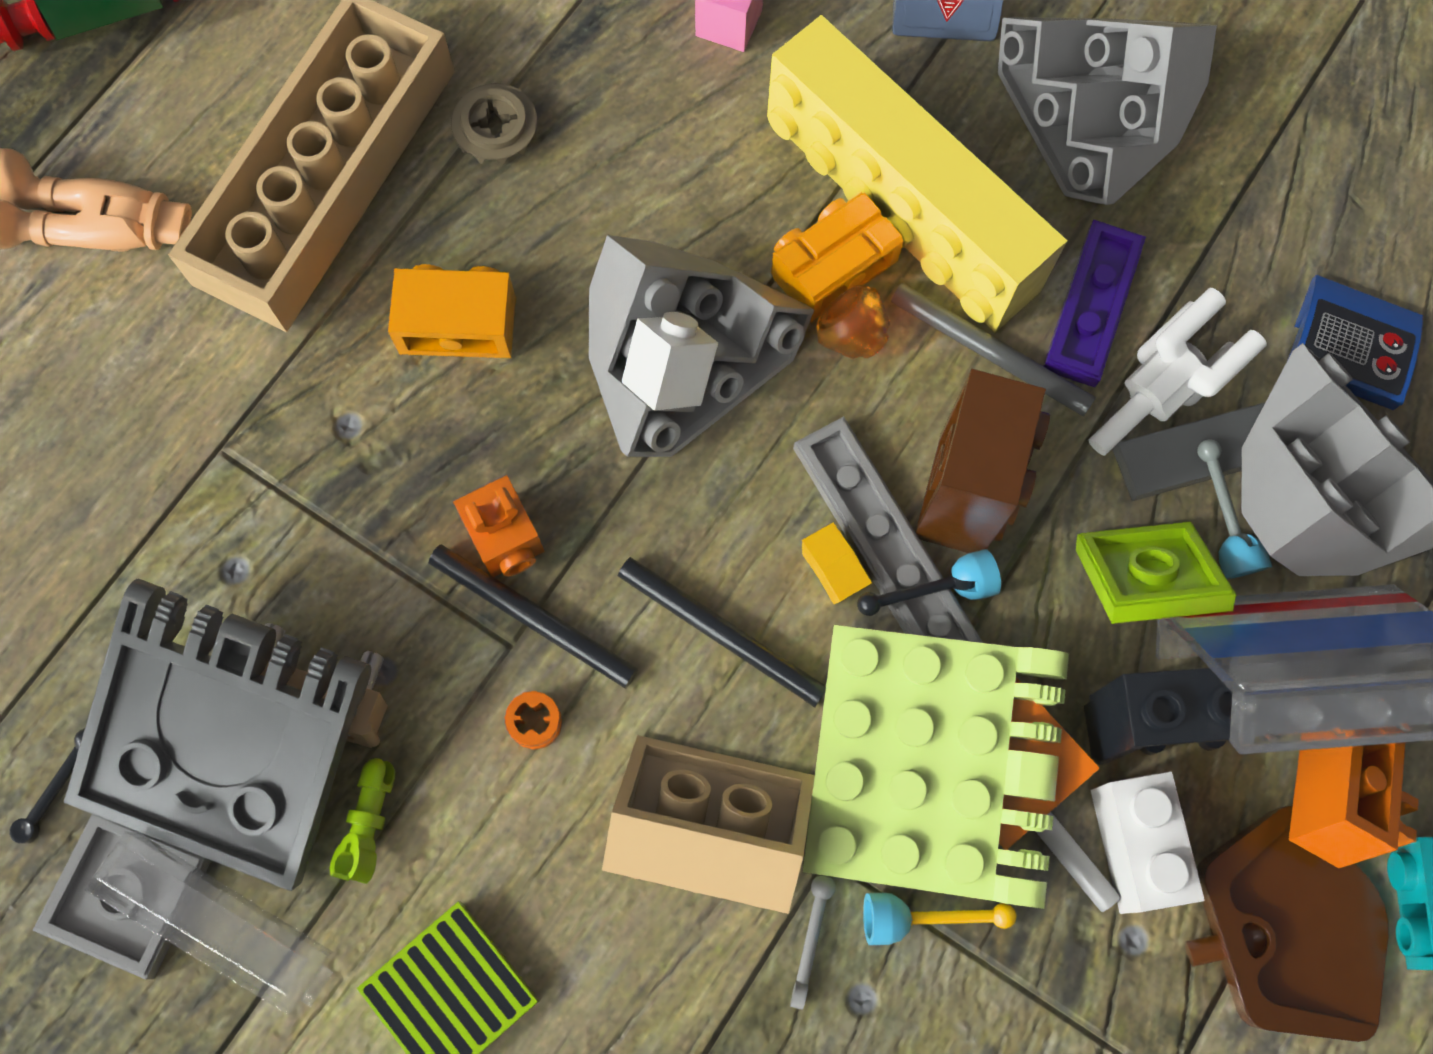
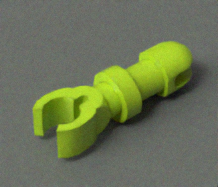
M379 758L370 759L362 768L357 784L358 787H361L356 809L348 810L345 821L351 824L349 833L344 836L341 843L335 849L330 862V875L332 877L368 884L373 877L377 862L374 835L376 830L382 831L385 817L380 816L385 795L386 793H391L395 779V769L388 761H383Z

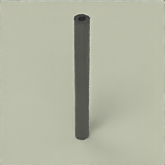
M901 283L891 299L893 304L1024 382L1046 388V395L1081 416H1085L1096 399L1095 396L906 284Z

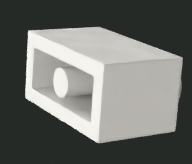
M1172 772L1109 782L1090 790L1113 887L1121 897L1117 902L1120 914L1146 912L1205 901Z

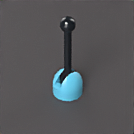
M983 549L968 553L959 558L952 567L950 577L882 595L866 592L859 597L857 607L863 615L873 616L879 612L881 607L952 588L960 596L970 600L984 599L1000 593V572L993 555L988 550Z

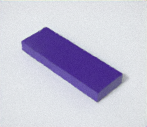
M1093 219L1080 252L1043 364L1044 367L1059 376L1094 388L1098 385L1146 239L1145 236Z

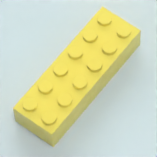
M820 15L772 54L767 117L773 130L785 140L791 139L805 153L808 162L819 174H828L843 189L848 201L861 192L866 193L880 209L883 218L886 217L902 235L904 241L902 248L905 247L921 263L924 273L930 280L938 285L944 284L960 300L962 308L970 318L979 323L984 322L996 333L1042 291L1068 240L825 17Z

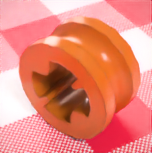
M537 691L524 692L515 697L507 707L505 714V725L510 736L522 747L532 750L542 749L552 744L559 736L563 724L561 712L553 699L545 693ZM527 707H530L535 712L545 707L550 712V716L543 718L549 726L540 735L532 729L522 734L518 729V725L525 723L519 715Z

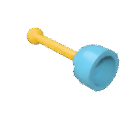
M866 893L863 905L864 931L868 945H890L899 942L909 933L912 925L994 923L999 928L1007 929L1015 924L1017 918L1015 909L1006 903H999L992 910L911 912L909 907L900 898L890 893Z

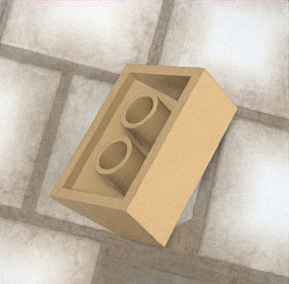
M637 735L611 813L602 871L789 914L804 856L815 775Z

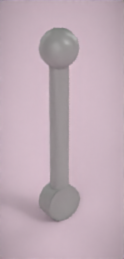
M825 875L817 876L811 884V890L815 898L790 1007L801 1010L804 1008L807 997L808 983L826 902L836 891L834 880Z

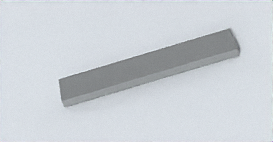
M844 416L794 442L793 449L881 595L943 579ZM950 589L888 605L905 634L983 643Z

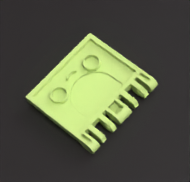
M834 625L803 872L1045 909L1047 882L996 874L997 864L1048 871L1050 856L1042 855L1039 851L1020 849L1019 851L998 849L1001 823L1020 826L1023 830L1036 832L1052 830L1053 816L1002 809L1004 795L1055 802L1059 757L1008 749L1010 737L1061 743L1062 729L1054 727L1053 724L1044 722H1011L1014 699L1034 701L1036 704L1047 706L1064 704L1066 690L1062 688L1031 683H1015L1016 675L1059 680L1067 679L1069 653L1042 648L1012 647Z

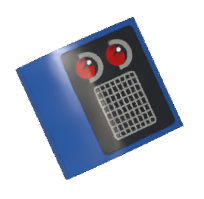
M1315 275L1311 280L1294 326L1299 328L1289 357L1292 351L1302 343L1320 359L1330 353L1353 378L1346 386L1355 396L1395 410L1404 403L1414 372L1422 335L1423 315Z

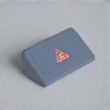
M894 0L892 32L897 36L994 41L998 32L1003 0Z

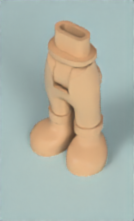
M0 148V250L18 246L28 240H32L36 245L48 247L59 245L123 252L146 247L147 245L150 250H159L163 243L175 245L191 222L192 210L190 204L169 201L164 193H153L132 184L101 178L62 179L44 176L40 179L34 175L30 163L23 154L14 149ZM34 208H44V209L47 210V211L34 210L32 213H30V212H25V211H23V210H30V209H34ZM64 211H68V212H79V213L76 214V215H68V214H53V213H51V212H61V213H63Z

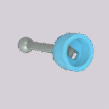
M1207 439L1199 444L1197 454L1201 460L1207 462L1230 535L1222 543L1218 552L1220 568L1227 580L1269 569L1272 567L1268 552L1260 540L1252 534L1241 532L1218 459L1222 452L1221 446L1217 441Z

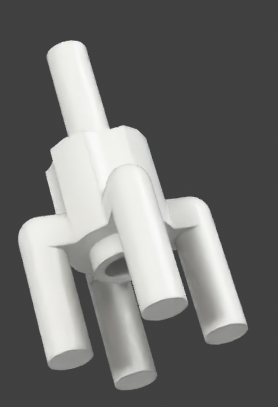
M1208 288L1195 302H1187L1139 348L1137 357L1142 365L1124 382L1129 390L1131 399L1088 439L1090 445L1099 454L1105 456L1148 414L1156 417L1159 421H1167L1182 405L1192 406L1203 396L1212 397L1216 395L1267 346V342L1261 334L1255 330H1249L1235 344L1227 342L1207 361L1198 348L1187 342L1226 304L1224 296L1214 288Z

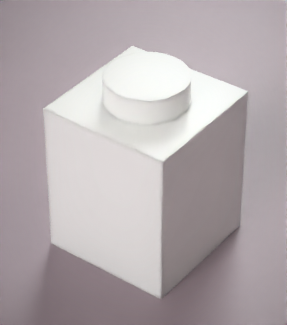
M666 312L663 317L637 318L622 383L654 411L701 406L718 342L698 327L696 319L684 313Z

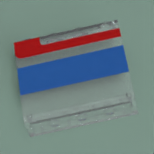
M1394 584L1236 595L1233 611L1157 619L1156 657L1159 660L1200 657L1232 692L1229 742L1239 754L1433 740V612Z

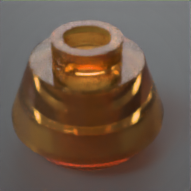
M856 285L836 297L818 319L816 329L819 344L850 359H856L861 356L867 359L877 354L888 341L889 335L887 331L890 326V320L879 291L874 287Z

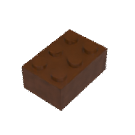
M971 368L940 435L915 533L920 540L966 553L987 549L992 540L998 542L1002 540L1007 524L1011 526L1014 524L1019 507L1026 508L1034 488L1036 471L1027 469L1033 450H1040L1050 422V413L1041 411L1046 388Z

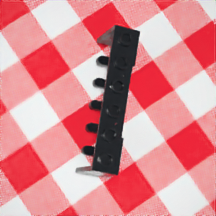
M1433 652L1414 653L1390 662L1223 674L1221 667L1123 674L1089 696L1090 702L1084 705L1091 759L1097 765H1105L1139 749L1146 755H1154L1163 751L1166 745L1198 743L1202 749L1212 751L1222 747L1227 740L1257 738L1264 746H1274L1283 742L1286 736L1390 729L1397 734H1401L1405 727L1433 725Z

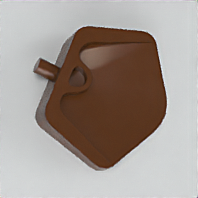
M1293 806L1277 808L1248 826L1206 856L1198 864L1197 872L1205 900L1202 902L1213 935L1185 941L1189 960L1193 967L1221 961L1236 1010L1240 1018L1251 1027L1268 1031L1355 1042L1367 1041L1375 1035L1379 1026L1389 939L1388 917L1385 904L1377 888L1356 864L1337 868L1289 841Z

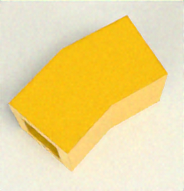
M834 522L802 540V554L819 578L833 604L841 602L872 584L854 551Z

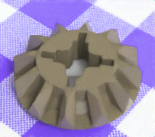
M490 83L471 89L459 99L452 112L451 130L463 154L469 153L475 156L481 165L485 160H497L504 165L508 157L517 153L524 156L526 146L531 140H536L538 118L532 101L524 92L507 84ZM495 110L496 117H499L500 122L504 124L501 128L502 133L497 138L487 128L489 127L490 111Z

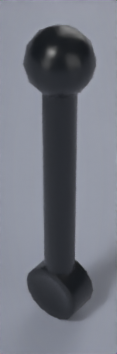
M85 728L76 733L74 737L75 747L27 817L20 818L12 823L9 835L14 842L27 844L33 842L38 837L40 832L39 820L73 772Z

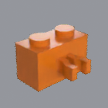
M1390 729L1301 735L1289 841L1337 868L1398 850V847L1416 842L1417 830L1406 826L1400 820V816L1418 811L1419 799L1402 791L1406 738Z

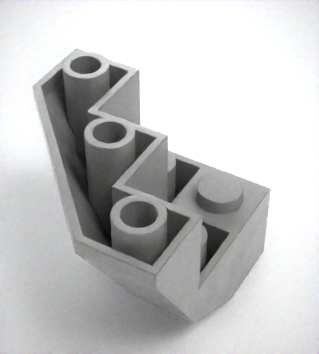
M1002 18L998 75L1064 196L1104 205L1114 204L1180 143L1209 83L1217 25L1108 18Z
M607 235L589 287V360L620 450L627 457H672L794 361L814 309L716 261L653 241ZM666 312L684 313L696 319L698 327L718 342L701 406L654 411L622 383L637 318L663 317Z
M1303 343L1292 351L1242 446V515L1268 554L1298 576L1360 575L1433 549V480L1403 448L1410 443V440L1387 415L1378 421L1346 385L1353 378L1334 356L1328 353L1320 359Z

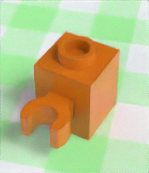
M507 475L453 501L491 576L495 577L501 573L506 577L519 574L536 562L535 556L545 552L540 538Z

